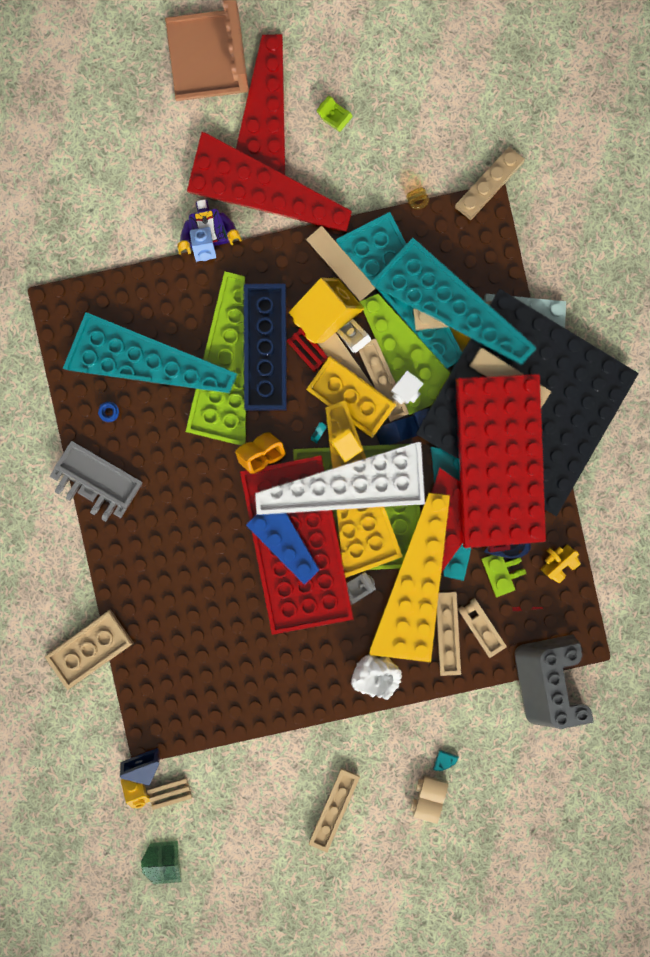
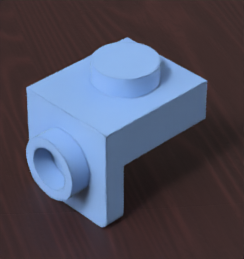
M210 227L191 230V243L196 262L216 258Z

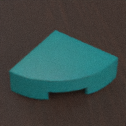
M322 422L319 423L310 438L311 441L317 444L328 426Z
M439 750L433 770L443 771L456 764L459 756Z

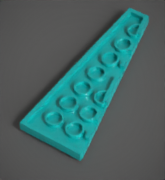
M390 212L336 239L337 244L370 282L376 278L406 245ZM377 289L446 369L456 364L462 351L449 327L415 331L413 313L415 308Z
M414 238L403 247L371 282L375 288L521 365L536 350L532 343Z
M87 312L83 317L63 366V369L68 371L223 393L231 392L238 375Z

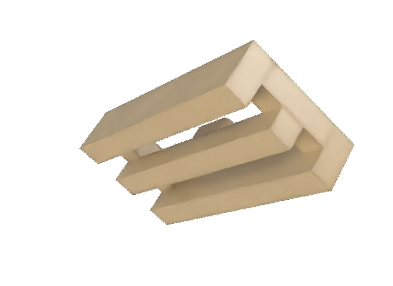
M187 777L147 789L152 810L192 799L193 797ZM181 784H184L185 786L183 788L166 792L160 795L154 796L153 794L155 792L175 787ZM183 792L187 793L186 795H182L176 798L156 803V800H160Z

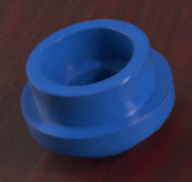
M104 402L99 407V417L105 422L115 421L119 416L118 406L113 402ZM108 408H111L113 411L111 416L106 415Z

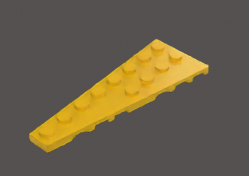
M428 493L369 655L431 662L450 495Z

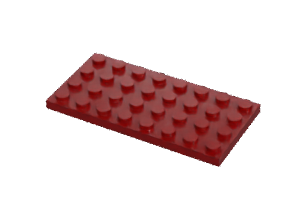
M540 374L456 379L463 547L474 548L546 542Z
M322 455L266 466L261 471L252 474L247 470L240 471L249 520L251 521L257 515L255 493L325 472ZM333 510L287 513L302 541L320 568L305 585L252 532L272 635L354 619Z

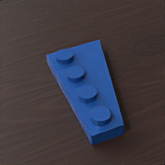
M287 513L257 514L246 525L304 585L320 570Z

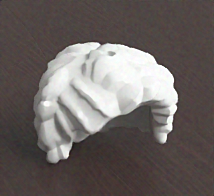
M366 655L357 663L351 678V685L358 692L370 694L371 697L377 695L378 698L383 697L387 700L399 687L402 672L389 657L382 656L378 658L374 655Z

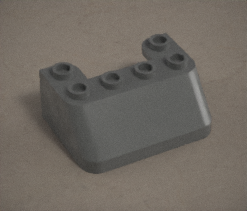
M573 634L522 644L516 648L514 657L525 716L531 724L565 729L594 723L592 711L588 705L569 704L563 667L576 665L582 658L580 642Z

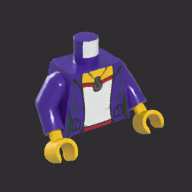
M200 200L196 202L198 213L190 214L189 220L185 221L180 234V242L177 246L180 255L181 251L185 249L188 251V254H191L190 231L210 227L214 246L226 243L233 245V239L238 238L240 242L242 239L234 222L225 213H219L218 209L209 210L208 200Z

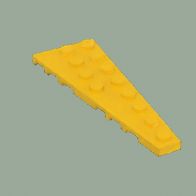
M344 400L326 407L332 469L366 459L346 401ZM341 428L344 431L349 429L363 450L347 462H344L331 443V440L334 439L332 435ZM385 507L337 509L341 555L346 578L403 557Z

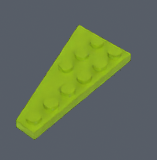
M379 294L360 301V304L365 308L363 313L374 338H376L395 383H398L406 371L423 383L418 390L421 394L415 402L409 401L408 404H405L409 412L408 415L431 406L450 372Z

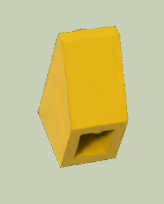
M341 428L332 435L334 439L331 440V443L344 462H347L363 451L349 429L344 431Z

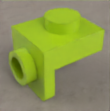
M327 96L316 110L326 124L339 132L342 131L353 117L351 112L338 105L331 96Z

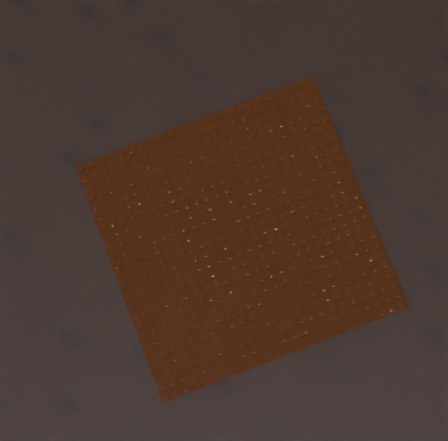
M505 184L472 220L455 208L457 202L469 191L467 189L351 215L347 232L323 227L336 242L337 238L390 212L406 244L414 238L483 301L485 294L496 295L498 289L505 291L511 296L531 298ZM311 224L244 239L241 242L235 241L232 242L233 245L230 243L214 246L216 258L207 261L196 262L194 252L191 251V254H188V252L181 253V255H172L33 286L28 289L63 453L70 442L73 441L143 483L122 518L113 514L118 507L116 505L106 522L102 520L103 513L110 505L106 500H104L95 515L90 513L100 495H97L93 502L78 494V491L73 497L99 616H102L108 610H112L134 642V644L110 660L131 758L158 748L161 760L518 681L514 652L522 644L573 634L580 642L582 658L578 664L563 667V670L600 663L611 658L575 494L572 489L557 516L545 510L546 542L531 543L529 553L521 557L522 562L507 567L509 574L519 569L526 570V574L512 579L515 591L497 598L495 597L481 558L491 555L484 552L487 546L471 548L464 581L444 577L443 571L441 573L439 592L456 591L457 610L461 606H467L475 598L507 646L505 649L489 658L458 611L461 675L440 676L436 615L431 662L389 657L401 670L402 678L399 687L387 700L383 697L378 698L377 695L371 697L370 694H363L361 691L354 690L353 685H351L354 670L357 667V663L370 653V648L400 569L366 570L346 578L348 583L366 572L375 582L376 590L351 605L354 616L353 620L272 635L252 531L246 526L250 520L240 471H245L246 469L239 463L235 453L241 445L185 432L195 395V388L63 369L86 312L203 360L224 272L245 276V284H286L288 340L301 328L293 322V317L289 314V311L320 278H339L306 241L310 235L321 227L319 225ZM377 289L372 291L366 298L363 299L365 300L369 297L379 294L385 300V302L393 309V307L386 301V299L379 293ZM362 311L353 319L369 335L371 340L375 339ZM303 335L299 336L302 339V341L310 348V350L319 358V360H321L323 357L307 341V339ZM338 335L342 343L345 345L349 353L352 355L356 363L359 365L365 376L368 378V380L374 387L371 378L367 372V369L363 363V360L359 354V351L353 353L345 344V342L341 339V337ZM295 340L293 343L313 365H316L315 360ZM288 343L287 411H246V443L253 442L259 435L270 432L283 444L285 450L284 457L275 463L267 464V466L294 461L293 449L330 448L328 427L317 444L310 439L319 423L322 422L327 425L326 407L328 405L306 390L322 366L313 372ZM455 365L447 368V370L451 373ZM104 402H113L118 406L119 416L115 421L105 422L99 417L98 410ZM108 408L106 415L111 416L113 411L111 408ZM411 414V415H405V416H403V417H401V418H399V419H396V420H394V421L401 420V419H404V418H407V417H411V416H413V414ZM387 418L386 421L383 423V425H386V424H389V423H392V422H390L389 419ZM355 426L362 446L380 445L377 435L371 438ZM420 436L392 444L421 442L424 498L426 501L428 493L432 492L434 485L430 447H438ZM70 480V485H71V488H72V486H73V484H74L75 482H73V481ZM420 504V515L424 504ZM568 544L579 554L577 557L581 564L574 570L570 569L567 565L562 570L566 577L562 582L558 583L553 579L551 580L540 569L546 564L545 559L550 556L547 549L551 548L555 551L559 547L563 549ZM503 557L505 562L514 559ZM512 607H520L522 611H513ZM532 607H543V609L531 610ZM474 610L473 612H471V613L468 614V615L470 616L471 619H473V618L476 617L478 614H477V612Z

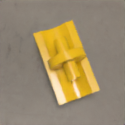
M568 544L563 549L559 547L555 551L549 548L547 552L550 556L545 559L546 564L540 570L551 580L553 579L560 583L566 577L562 570L567 565L570 569L574 570L581 564L577 557L579 554Z

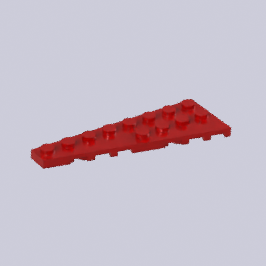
M267 34L261 37L236 149L285 175L283 34Z
M201 132L187 188L188 193L347 232L352 214L351 210L213 136Z

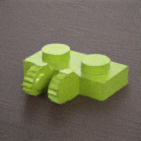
M492 554L481 558L496 598L515 591L512 579L526 574L525 569H519L509 574L507 569L509 566L522 562L521 558H514L506 562L503 557Z

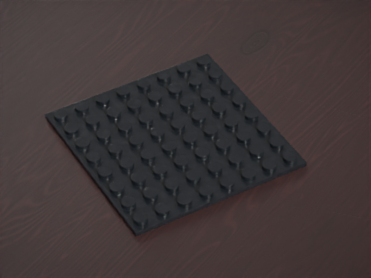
M498 289L489 306L532 343L536 350L521 365L470 338L418 428L416 435L459 459L456 379L486 377L469 366L479 348H483L524 375L540 374V385L551 391L541 408L544 504L546 511L557 516L639 373L505 291Z

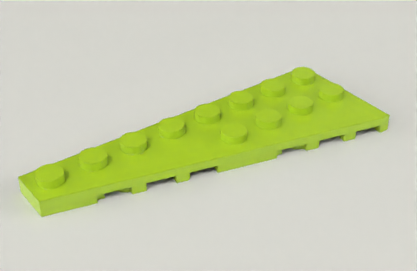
M224 272L203 360L238 375L230 393L202 389L195 390L185 432L243 445L246 443V410H244L245 276Z

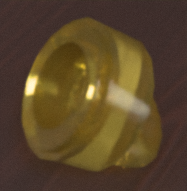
M423 187L409 192L406 196L413 209H422L429 202L427 192ZM424 199V201L420 204L414 203L418 200Z

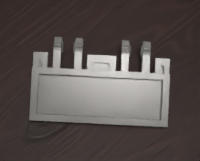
M73 441L70 442L50 475L52 479L58 481L61 475L64 474L55 489L57 494L64 490L69 479L75 482L66 496V499L69 501L77 491L78 494L92 502L97 495H100L90 512L93 515L99 511L104 500L109 502L110 505L102 515V520L105 522L116 505L118 507L113 514L122 518L143 484L140 480Z

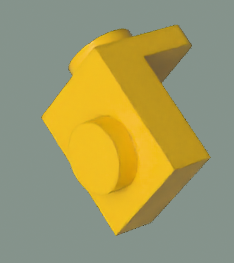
M125 779L121 780L125 801L129 806L141 808L147 802H150V797L146 793L144 784Z

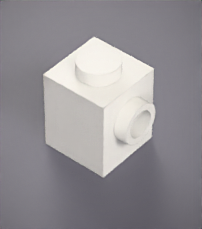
M406 371L391 390L394 394L392 398L401 405L403 402L408 404L409 401L414 403L421 394L418 390L423 383Z

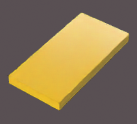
M332 356L328 357L306 389L328 406L345 400L354 425L371 438L376 435L397 405Z

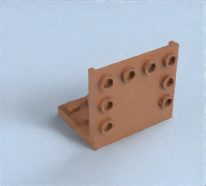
M223 0L224 10L165 18L176 101L249 92L237 0Z

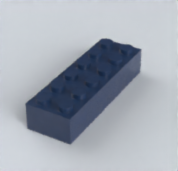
M244 284V410L287 411L286 284Z

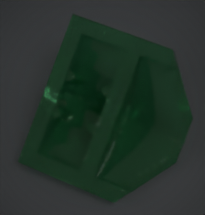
M178 841L150 843L141 860L142 873L153 884L182 882Z

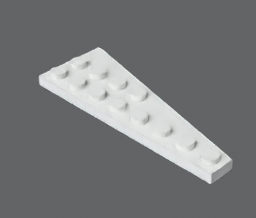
M421 442L255 493L257 514L425 504Z

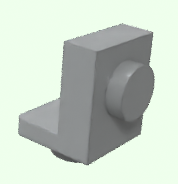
M366 572L347 583L351 605L376 590L373 578L367 575Z

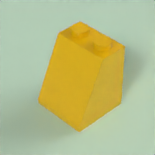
M320 278L289 311V314L293 317V322L303 329L306 338L310 342L323 343L365 308L339 278Z

